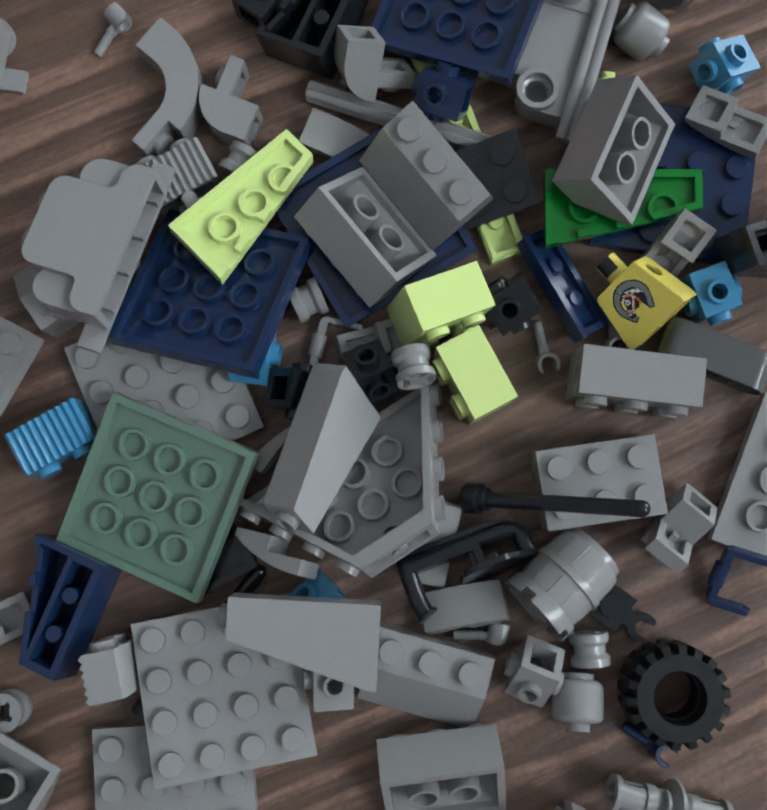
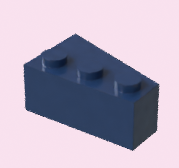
M35 534L34 547L38 548L35 572L30 573L29 586H33L30 611L25 612L19 664L52 681L77 675L81 663L77 660L87 652L89 643H91L122 570L57 541V535Z

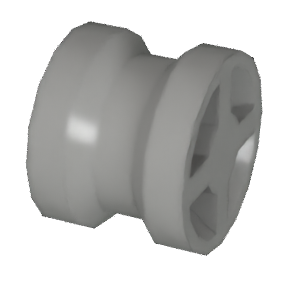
M233 140L229 146L230 153L228 157L221 159L217 167L222 173L229 176L254 156L257 151L241 141Z
M314 276L308 278L304 285L300 287L295 286L290 300L301 324L309 321L310 316L315 313L325 314L329 312Z
M423 343L404 345L394 350L390 355L393 366L398 368V374L395 377L398 388L402 390H416L432 384L437 379L434 367L429 365L431 352L428 345Z
M580 630L573 631L568 636L574 654L570 657L572 667L592 669L611 665V656L606 653L605 646L609 640L608 631Z
M11 687L0 692V706H4L3 715L2 707H0V731L4 734L11 732L30 718L33 703L30 695L25 690Z

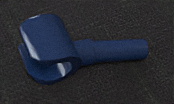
M626 721L622 724L620 730L647 748L649 756L661 767H670L669 764L660 758L661 751L669 748L666 744L661 747L653 743L649 738H646L638 729Z

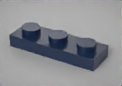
M543 229L524 237L516 244L574 343L609 325L562 245L544 249Z

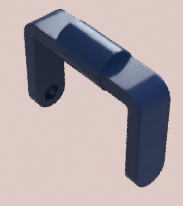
M729 545L724 548L720 560H716L707 580L709 585L706 590V596L709 604L714 607L748 616L749 607L719 597L717 594L725 583L731 569L730 564L733 557L767 567V556Z

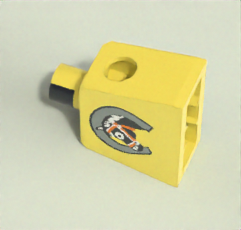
M613 252L596 268L610 283L597 298L598 304L629 349L635 350L644 344L697 295L694 290L646 256L634 261L627 267Z

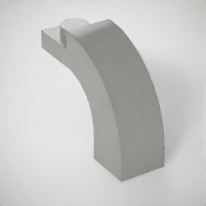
M161 17L136 44L144 61L165 78L166 83L165 96L161 106L132 139V142L145 157L150 155L157 157L164 154L173 144V138L176 135L181 139L189 138L191 140L203 116L199 105V91L201 84H204L201 71L184 38Z

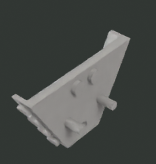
M434 381L426 387L413 390L378 413L381 417L314 534L299 530L290 533L274 523V516L263 504L269 485L247 500L242 498L239 505L240 510L237 514L257 526L261 520L271 524L269 532L289 543L292 537L303 541L304 544L301 549L318 559L323 560L325 554L337 559L335 567L354 578L357 577L359 572L373 578L439 535L440 521L446 518L444 496H439V481H444L445 478L444 462L442 456L438 457L437 444L442 443L444 439L443 425L441 419H437L436 407L442 405L443 400L440 382Z

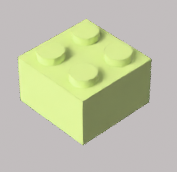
M474 261L405 285L386 310L401 346L423 343L431 348L439 344L438 339L449 334L454 338L486 320L484 315L496 304L478 262Z
M479 325L435 348L432 367L435 369L436 380L440 382L441 387L447 384L453 395L449 403L459 421L465 418L468 425H471L510 404L518 397Z

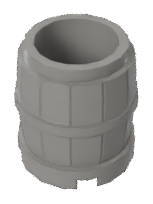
M576 527L570 530H563L545 546H541L537 550L538 554L526 564L521 572L515 571L505 581V584L510 586L508 589L526 612L535 621L539 619L543 623H550L551 625L545 630L562 642L574 631V624L600 605V601L617 582L616 576L619 574V569L610 555L592 537Z

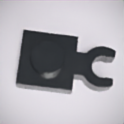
M614 585L603 597L600 605L595 610L588 612L589 615L615 633L620 625L623 624L626 634L639 643H643L645 639L637 634L635 630L636 623L640 620H645V622L653 626L657 623L648 613L632 611L631 609L637 602V599L617 585Z

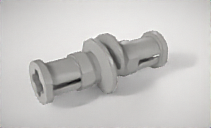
M612 773L606 782L604 791V803L607 810H734L729 800L719 799L716 802L700 798L695 794L686 793L683 784L676 779H667L660 788H657L655 785L648 783L639 784L623 780L621 775Z

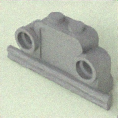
M544 0L511 85L507 87L515 90L514 107L516 112L526 120L554 127L557 131L555 140L569 143L596 84L620 0Z
M95 159L85 165L81 171L80 179L71 176H59L49 184L46 192L40 196L37 206L38 211L31 226L26 229L22 237V255L38 272L33 281V293L44 305L45 309L59 320L74 319L86 323L77 343L79 348L101 354L177 171L175 167L153 162L152 167L140 164L129 166L108 159Z

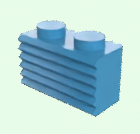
M73 397L41 414L39 417L6 433L4 437L25 477H40L41 480H45L60 473L63 470L60 464L74 457L75 461L87 458L96 437L97 428L86 403Z

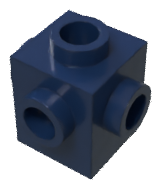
M437 61L436 66L423 68L422 73L419 72L412 87V95L416 96L414 103L421 111H424V115L429 120L444 123L446 119L457 122L467 115L476 78L460 74V67Z

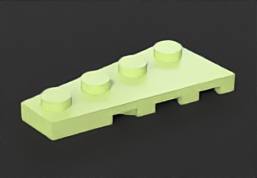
M287 129L284 130L168 225L171 233L223 285L313 163V154Z

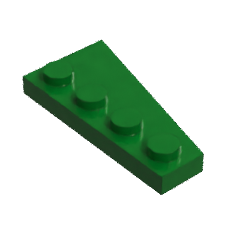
M545 169L543 173L544 249L672 219L682 208L687 209L691 213L699 212L703 208L702 169H656L632 225H625L574 204L552 181L557 169Z

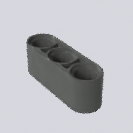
M672 317L667 322L656 349L657 353L707 358L706 378L752 395H761L767 382V351L683 318Z

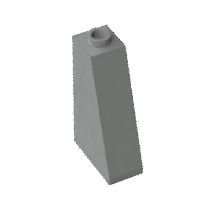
M315 363L313 365L265 495L263 504L274 516V523L287 532L294 533L296 530L314 534L381 418L345 365Z
M233 593L228 597V603L221 604L219 625L220 628H226V641L367 692L377 691L381 620L380 600Z

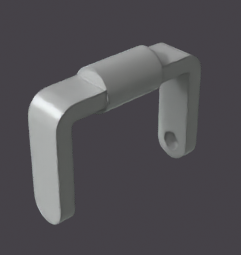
M326 316L320 320L317 333L312 334L307 356L311 357L309 365L313 366L323 357L327 341L325 334L328 324L345 328L340 319ZM355 323L348 329L353 331L363 329V325Z

